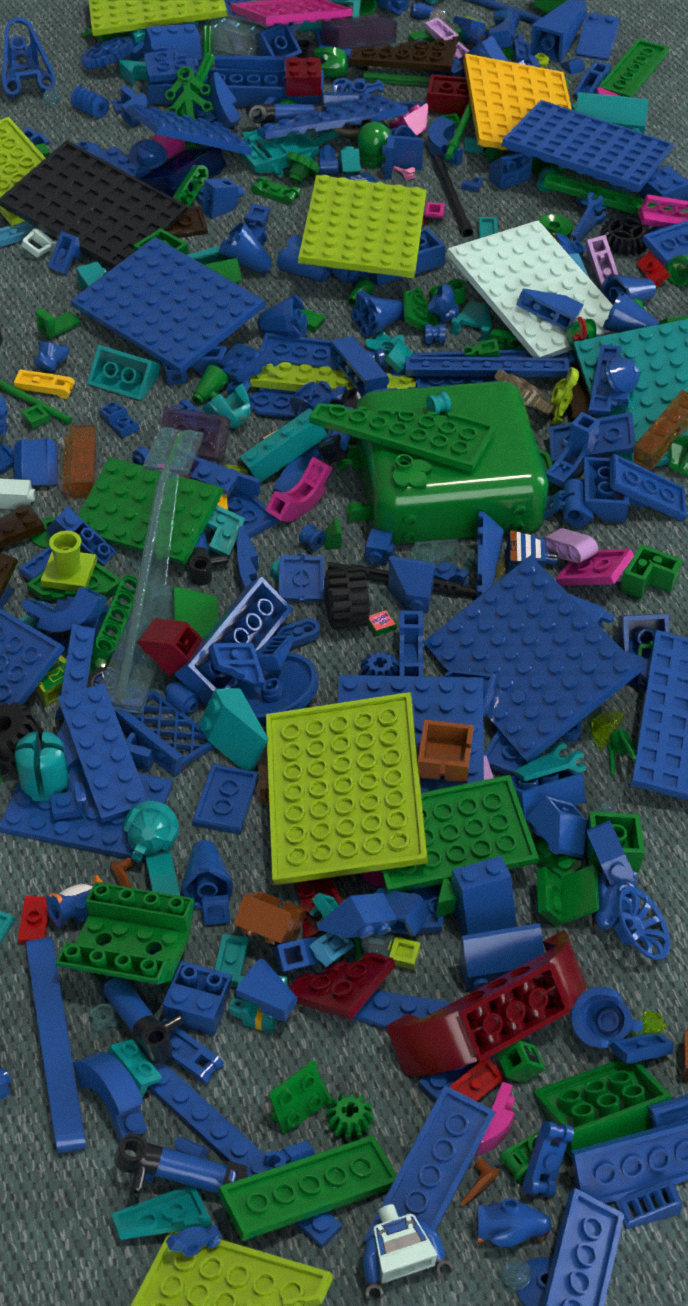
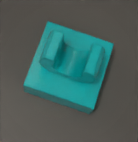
M318 893L312 899L316 907L311 910L310 914L317 918L322 914V918L317 922L318 925L339 904L334 897Z

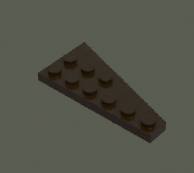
M454 36L452 40L446 41L443 38H438L435 42H428L426 40L399 43V46L391 47L388 44L380 49H375L374 47L352 49L349 65L451 72L458 45V36Z

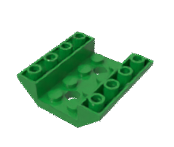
M94 882L85 901L89 916L76 943L65 942L55 962L56 966L152 984H162L171 981L189 941L194 898ZM104 940L111 941L105 944L104 946L98 945L100 942ZM153 949L161 950L153 955L148 954Z

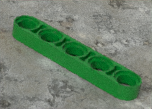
M125 575L121 579L93 643L92 652L100 659H108L114 652L140 590V581L132 575ZM124 584L132 585L134 590L128 589ZM118 598L126 600L128 604H122ZM112 613L120 615L122 619H115L112 616ZM105 629L113 630L115 635L108 634ZM98 644L106 645L109 651L102 650Z

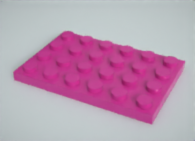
M266 0L230 4V11L236 12L238 16H246V19H254L257 23H264V26H274V23L288 25L289 22L300 24L304 20L317 22V19L323 21H331V18L343 20L347 16H352V9L327 0Z

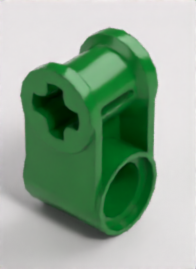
M459 278L452 279L433 286L428 292V297L431 300L437 293L438 287L448 284L454 291V302L458 305L466 300V282Z
M539 1131L518 1144L507 1148L498 1159L501 1165H506L513 1174V1181L516 1184L524 1182Z

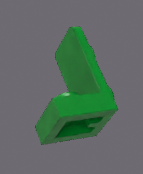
M42 308L35 311L38 331L49 340L81 324L80 319L70 311L56 318Z

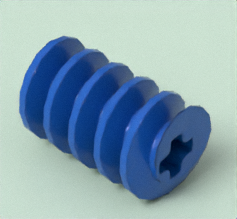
M77 86L73 90L71 95L73 107L99 119L107 114L109 110L108 99L83 86Z

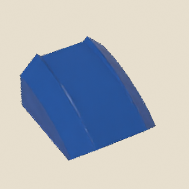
M48 437L46 439L19 440L14 445V479L31 480V486L58 485L57 443Z

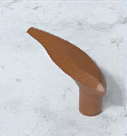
M129 857L120 862L111 861V869L120 886L132 888L128 875L125 870L133 866V862Z
M479 1159L475 1163V1168L481 1175L459 1204L460 1207H463L478 1193L486 1189L498 1176L499 1169L491 1168L484 1159Z

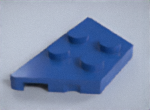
M236 342L217 367L222 369L229 379L239 383L251 376L262 373L261 367L268 364H273L275 367L280 363L276 356Z

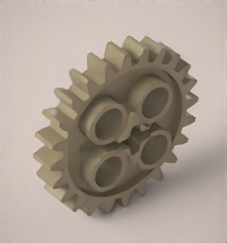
M499 369L495 374L494 378L498 381H508L520 390L526 406L542 410L546 414H550L555 407L545 399L546 396L538 391L539 389L522 377L520 378L512 373L508 374L502 369Z

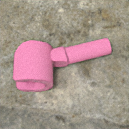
M397 166L393 167V170L403 174L405 180L416 178L412 173L415 172L414 167L402 169Z

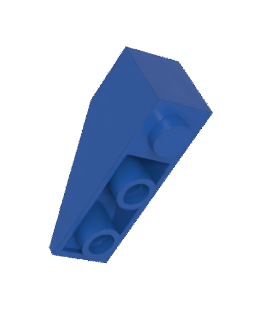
M68 506L46 529L51 536L60 531H73L81 537L80 551L82 553L96 554L97 563L102 566L117 552Z

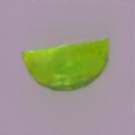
M606 711L593 719L590 734L596 746L604 750L610 741V734L617 730L625 719V713Z

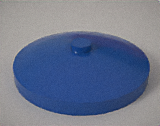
M288 653L281 670L262 671L266 682L262 687H256L237 679L230 689L240 688L259 723L266 724V714L303 709L316 694L319 677L315 666L308 658L299 654Z

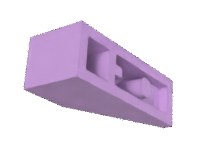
M606 235L588 239L585 251L590 266L602 288L605 278L614 274L618 275Z

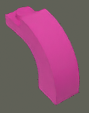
M312 457L298 484L287 492L275 491L265 510L281 521L297 520L311 510L325 493L327 487L324 484L332 467L320 459Z
M502 1082L491 1108L496 1111V1115L475 1156L485 1154L496 1148L511 1131L515 1114L512 1112L516 1100L515 1097H512L513 1085Z

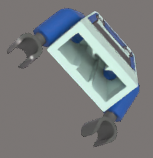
M393 1204L386 1205L378 1210L382 1223L373 1227V1234L367 1239L363 1255L365 1281L368 1282L364 1287V1295L369 1301V1291L372 1288H378L379 1299L383 1297V1289L377 1283L379 1279L381 1284L430 1267H432L434 1275L442 1278L440 1273L442 1264H445L446 1270L452 1273L453 1265L444 1259L445 1251L439 1234L423 1221L417 1220L413 1214L398 1217Z

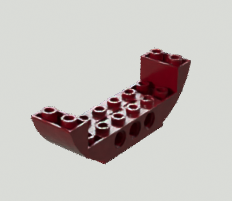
M566 930L543 941L546 949L545 953L429 1016L421 1019L406 1014L386 1025L385 1028L404 1075H432L457 1069L477 1061L481 1062L571 1012L570 1009L576 1004L578 997L586 990V981Z

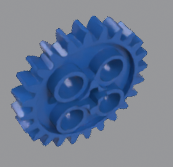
M126 36L114 37L111 40L107 39L105 42L102 41L90 47V50H86L85 53L81 54L80 60L83 67L88 69L101 68L104 65L106 67L110 63L114 64V62L125 58V55H129L134 49L132 39L130 37L126 38Z

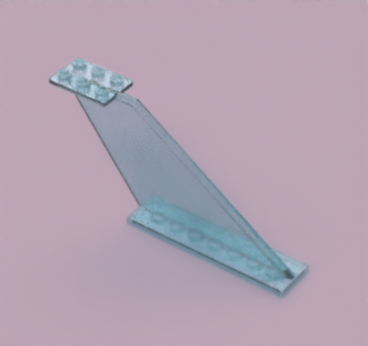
M160 427L143 464L144 470L159 471L161 473L156 483L133 607L101 684H105L114 710L142 714L159 668L158 664L141 649L137 641L154 618L172 620L171 591L174 586L166 585L178 478L179 474H189L203 440L202 432Z

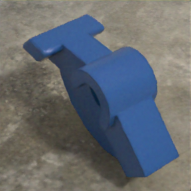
M216 1224L207 1228L191 1227L177 1234H171L166 1243L170 1251L182 1252L185 1256L191 1257L196 1255L206 1245L210 1249L218 1246L221 1242V1234Z

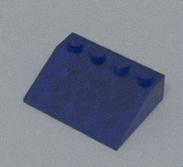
M203 147L187 149L164 162L161 167L145 174L139 180L173 198L193 166H206L209 172V179L210 176L220 174L221 169L227 165L220 148ZM191 183L188 184L189 192L193 191Z

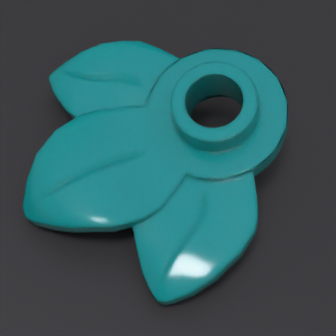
M381 331L375 339H366V346L373 351L383 349L386 357L395 342L400 339L405 344V338L402 334L390 338Z

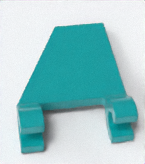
M469 300L458 317L452 319L451 324H453L450 333L458 335L462 325L465 324L481 329L483 334L480 341H486L493 330L488 305Z
M558 742L552 746L548 753L515 770L514 774L521 780L528 781L565 769L583 772L586 770V766L582 763L576 765V761L579 758H583L584 753L574 751L569 756L565 754L560 756V751L566 749L567 744Z

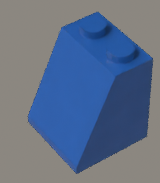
M501 856L452 870L451 885L457 897L453 915L463 936L517 927L512 878Z

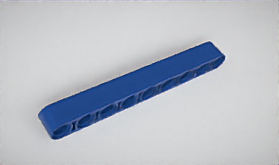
M50 936L26 941L57 1152L61 1154L85 1149L86 1142L58 968L55 963L56 956L53 938Z

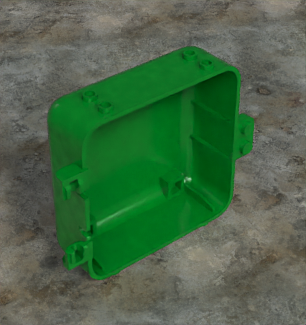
M491 381L368 392L359 399L355 409H358L359 406H365L367 410L379 411V408L413 410L416 414H427V396H437L439 392L445 391L450 398L452 406L449 413H457L495 424L496 432L473 472L354 437V445L348 446L350 451L347 458L336 463L340 471H344L346 465H351L352 470L361 469V479L367 504L364 502H352L346 505L348 522L370 520L372 528L393 532V544L477 537L479 511L485 512L504 530L503 535L509 534L510 531L520 533L532 532L543 525L548 484H551L547 479L546 472L553 464L547 452L538 450L522 394L514 384L508 381ZM440 412L439 415L448 416V412ZM407 454L413 460L422 459L432 465L433 469L425 473L427 477L426 487L415 488L407 484L402 488L395 484L392 478V473L394 472L393 461L398 455Z

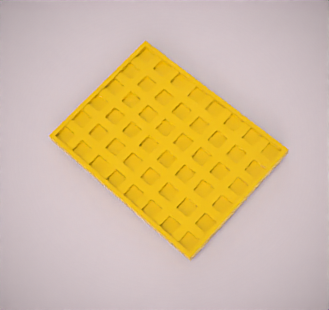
M465 53L463 61L478 145L508 150L507 147L501 146L503 138L540 100L572 110L564 72Z

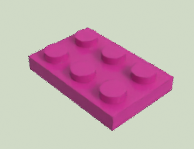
M631 548L598 550L597 554L581 563L568 561L557 576L556 581L560 586L615 584L634 554Z

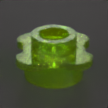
M645 1011L643 1012L642 1019L638 1020L643 1022L642 1030L648 1034L661 1033L662 1029H667L664 1017L656 1012Z

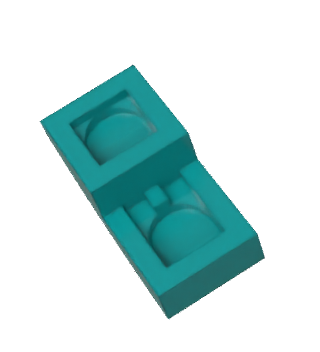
M398 339L388 351L389 353L384 360L399 373L405 367V356H412L413 352Z

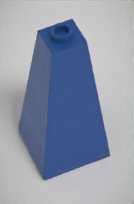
M568 0L533 23L531 54L543 53L551 60L562 62L586 17L587 2Z

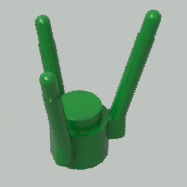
M624 729L615 730L609 736L611 743L607 745L609 751L611 776H615V752L621 755L628 753L632 760L636 759V748L633 741L630 740L628 732Z

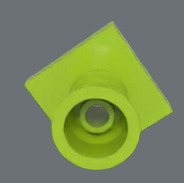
M73 531L55 533L49 540L52 552L41 578V586L69 591H78L79 587H88L97 562L96 554L80 552L81 537Z

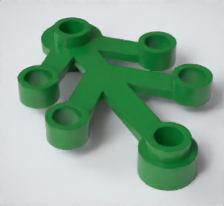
M183 66L177 72L178 80L171 89L165 92V97L168 101L173 102L177 97V91L182 85L184 91L167 111L175 110L178 116V110L185 103L187 115L196 120L194 118L193 101L200 105L205 113L212 112L213 106L210 101H205L193 92L191 84L200 89L203 96H209L211 89L208 84H203L194 77L195 74L192 68ZM184 74H189L187 78H183ZM204 88H208L207 92H202ZM173 93V97L169 98L168 95ZM206 105H210L209 109H205L204 107Z

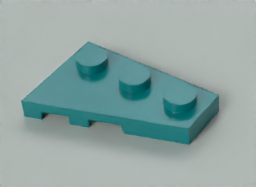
M188 1185L111 1213L112 1221L120 1240L181 1231L191 1227L212 1226L210 1215L197 1189Z

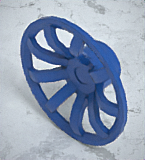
M631 886L622 889L617 897V910L620 921L616 923L615 930L618 938L627 946L633 944L639 952L649 959L657 961L665 958L670 950V936L660 910L642 890ZM630 893V895L632 896L633 906L630 899L625 896L626 894ZM639 897L644 900V904H643V906H642V908H641L640 910H639V901H640ZM622 902L627 905L628 913H623ZM651 907L656 916L643 921ZM660 923L662 931L647 929V927ZM652 937L660 938L661 940H663V947L660 944V942H658L656 939ZM637 942H643L645 944V949H643ZM652 945L656 947L658 954H652Z

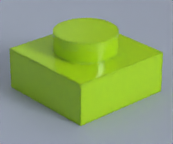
M395 937L389 957L393 958L395 966L414 970L421 943Z

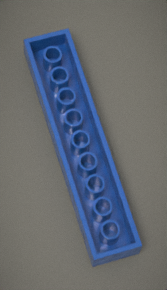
M210 68L204 84L209 85V80L213 74L218 72L237 100L234 106L247 107L251 102L263 104L269 96L276 98V104L283 99H291L296 104L311 105V103H323L324 71L322 70L321 96H286V70ZM148 80L149 103L158 105L174 104L184 91L183 85L177 91L175 101L170 102L166 99L165 92L171 89L176 81L167 80L156 83L149 82ZM204 88L202 92H207L208 88ZM201 92L199 93L201 98L211 102L210 95L203 96ZM170 93L168 97L171 98L174 94Z

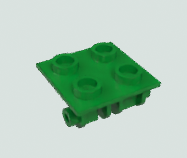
M313 1061L268 1092L273 1106L269 1117L274 1124L279 1123L283 1135L327 1105V1100Z

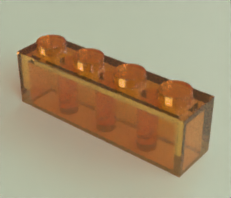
M70 425L69 434L65 435L66 447L68 448H65L64 453L65 461L68 462L64 463V476L67 477H63V490H67L68 498H87L95 484L96 429L95 425Z

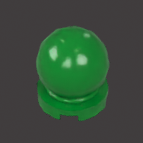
M373 121L365 124L357 135L360 165L363 163L371 169L382 168V160L386 158V156H382L383 144L387 145L388 135H391L390 130L381 122Z

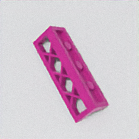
M646 195L638 210L641 224L666 228L688 220V212L682 213L680 211L688 208V201ZM650 202L658 203L654 207H647ZM669 205L675 206L674 208H672V209H670V210H664V209H663V208H665V207H667V206H669Z

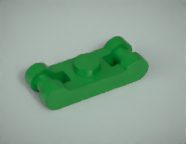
M261 176L250 188L253 194L287 205H291L301 194L298 187L293 186L290 188L271 182L265 176Z

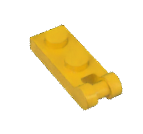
M21 369L13 382L14 387L20 390L58 395L63 399L69 397L70 390L75 385V381L71 377Z

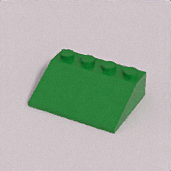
M621 1059L533 1090V1094L548 1122H554L557 1126L565 1124L573 1127V1139L567 1143L565 1152L571 1159L572 1150L652 1129L648 1106L672 1099V1095L639 1062L636 1064H626Z

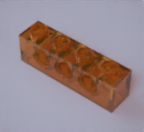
M682 390L634 445V462L651 471L667 453L672 441L676 437L681 436L688 428V392Z

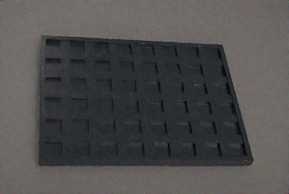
M68 140L0 197V206L52 236L59 239L60 233L63 231L78 237L81 252L111 269L134 253L133 245L160 228L167 231L187 212V205Z

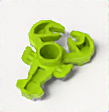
M573 367L569 368L566 375L567 378L561 379L555 385L551 394V403L555 406L551 411V414H554L552 420L554 425L562 423V416L573 399L572 389L579 378L578 370Z

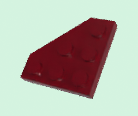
M370 952L361 955L362 960L347 964L345 960L325 967V972L311 976L310 972L299 975L289 989L297 997L296 1004L351 1020L395 967L394 960L391 957Z

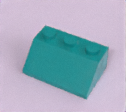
M98 345L87 384L142 401L155 385L161 364Z

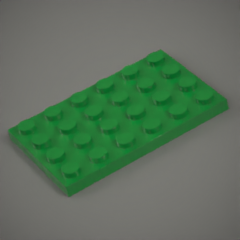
M109 457L78 516L108 543L186 565L224 491L216 485Z
M507 775L421 793L428 863L381 870V874L388 894L393 891L404 892L442 884L445 878H448L451 882L452 870L498 856L502 857L508 870L538 864L539 857L511 776Z

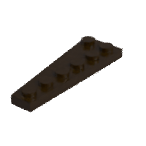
M30 505L19 506L14 512L0 518V548L46 531L44 523Z

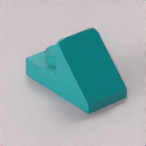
M120 59V76L132 87L136 80L148 81L145 62Z

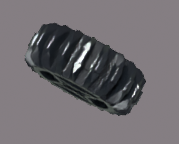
M616 216L615 219L610 218L609 221H605V224L602 225L600 236L606 235L612 254L618 253L619 256L624 254L626 257L631 254L635 257L636 253L641 254L642 251H646L647 246L642 242V238L645 234L651 233L649 225L641 224L639 218L633 219L632 216Z

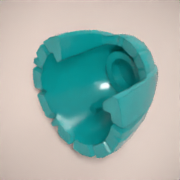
M243 384L236 387L234 393L228 395L227 399L223 398L221 394L214 397L202 408L204 413L214 422L227 428H238L245 424L250 416V402Z

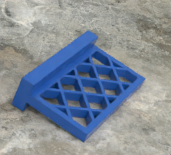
M151 690L141 696L142 707L137 710L142 712L141 716H133L118 703L113 706L124 737L127 739L131 732L135 733L137 746L151 749L153 761L174 778L182 773L183 766L215 747L207 740L198 724L179 711L155 690ZM153 699L159 706L145 705V703ZM144 712L158 713V717H146ZM161 713L172 714L175 716V719L161 718ZM143 723L158 724L157 729H149ZM160 725L175 726L174 730L160 729ZM177 726L188 727L191 729V732L177 731ZM160 736L174 737V742H166ZM177 738L191 739V744L177 743ZM194 739L205 740L207 743L204 745L194 744ZM177 750H189L190 753L183 757Z

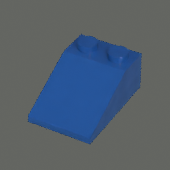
M587 13L576 56L609 61L618 36L620 18L613 15L605 16L598 13Z

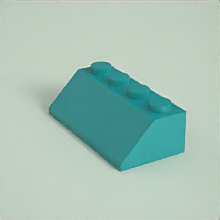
M578 92L576 111L644 134L649 99Z
M310 408L239 457L242 465L251 476L259 479L260 483L328 436L324 427L309 423V416L312 413Z

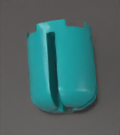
M38 731L28 733L19 740L14 756L21 790L31 796L33 801L46 802L51 801L50 795L61 793L65 788L67 790L70 779L63 742L53 733L43 731V750H41Z

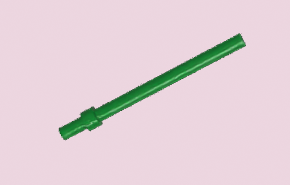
M470 100L452 140L447 145V152L445 154V159L451 160L459 147L458 142L472 113Z
M0 379V389L32 406L40 404L50 416L67 425L72 423V417Z

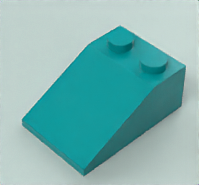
M240 688L214 690L200 719V728L207 740L238 767L253 771L269 739Z

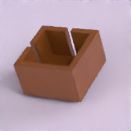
M424 719L418 756L420 778L440 780V776H445V781L467 783L474 725Z
M262 891L247 893L243 895L234 925L242 927L241 932L256 936L257 933L265 937L264 941L273 945H279L280 943H288L298 938L307 909L285 901L283 908H280L282 899Z

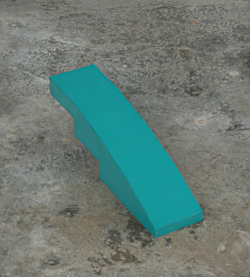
M170 850L145 855L151 890L180 896Z

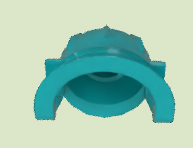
M145 801L137 804L128 812L123 823V830L128 832V841L134 850L130 859L140 863L143 855L155 854L161 849L167 851L174 845L178 837L179 824L177 817L167 805L161 802Z

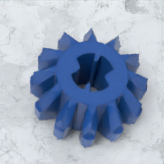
M375 651L374 655L367 653L365 659H362L360 675L399 676L398 661L395 660L394 655L387 656L386 651L382 654Z

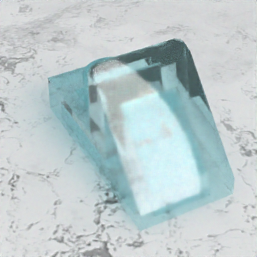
M389 931L380 937L370 935L363 938L361 946L364 947L363 955L373 952L389 957L396 933Z

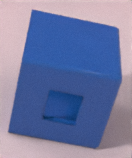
M163 362L168 386L188 382L186 370L180 374ZM178 375L180 378L174 380L173 376Z

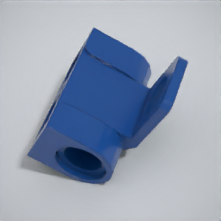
M578 479L567 480L563 484V490L558 491L547 500L544 520L559 509L563 511L564 520L577 530L593 520V511L585 505L584 482ZM553 502L552 508L547 511L548 506Z

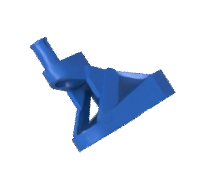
M22 17L11 19L5 27L1 82L4 95L10 99L17 98L21 91L20 80L36 78L37 87L40 92L44 94L51 93L55 88L54 70L31 23ZM16 23L25 25L29 31L31 45L27 46L25 39L21 36H14L9 42L10 27ZM37 50L42 58V61L47 69V72L39 67ZM7 55H8V62H9V69H10V71H9L8 75L6 76V62H7ZM23 57L26 62L21 64L16 59ZM33 69L31 71L16 72L19 70ZM49 80L51 85L44 86L42 81ZM15 85L17 90L10 91L7 87Z

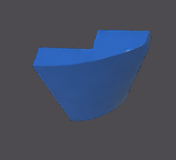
M261 958L251 967L236 989V996L259 1005L262 1013L282 1022H286L297 1003V997L268 963Z

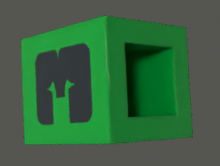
M519 1040L497 1053L508 1079L526 1083L546 1070L536 1046Z

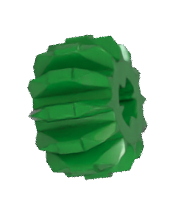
M353 1092L349 1094V1097H345L340 1093L338 1101L331 1099L330 1109L326 1111V1119L328 1120L329 1131L335 1130L336 1138L344 1134L346 1141L349 1142L352 1135L360 1140L362 1133H369L370 1124L374 1122V1115L371 1103H365L363 1095L354 1098Z

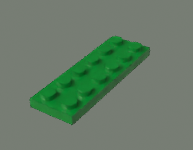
M638 38L598 87L619 96L634 97L667 56L669 47Z
M371 1135L219 1186L218 1195L242 1241L390 1190L397 1177V1173L375 1136Z

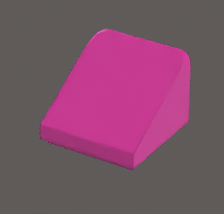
M426 203L424 217H444L445 204Z

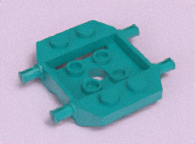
M257 130L251 132L243 131L241 133L242 139L246 140L247 144L253 148L251 155L238 153L255 173L273 172L280 178V176L284 175L282 169L291 167L285 161L288 152L305 155L315 162L313 158L319 154V147L306 133L289 132L288 136L264 139L258 136ZM256 144H259L261 146V149L269 155V158L258 148Z

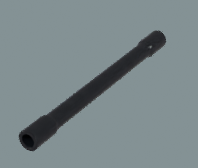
M436 154L432 157V162L441 178L463 236L470 237L474 233L473 228L466 217L443 157L440 154Z

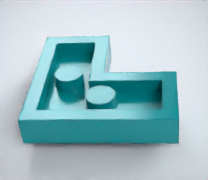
M217 505L206 525L215 530L208 550L221 556L227 555L229 557L238 537L239 527L243 525L245 518Z

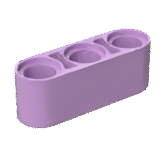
M560 528L544 537L546 551L558 552V558L574 563H581L598 553L596 541L591 536Z

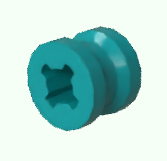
M445 391L439 392L437 396L430 395L426 398L428 411H435L436 415H439L440 412L447 413L451 411V401Z

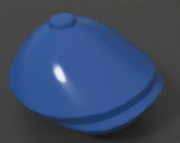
M616 357L605 367V376L613 391L631 392L638 385L640 373L637 365L632 360Z

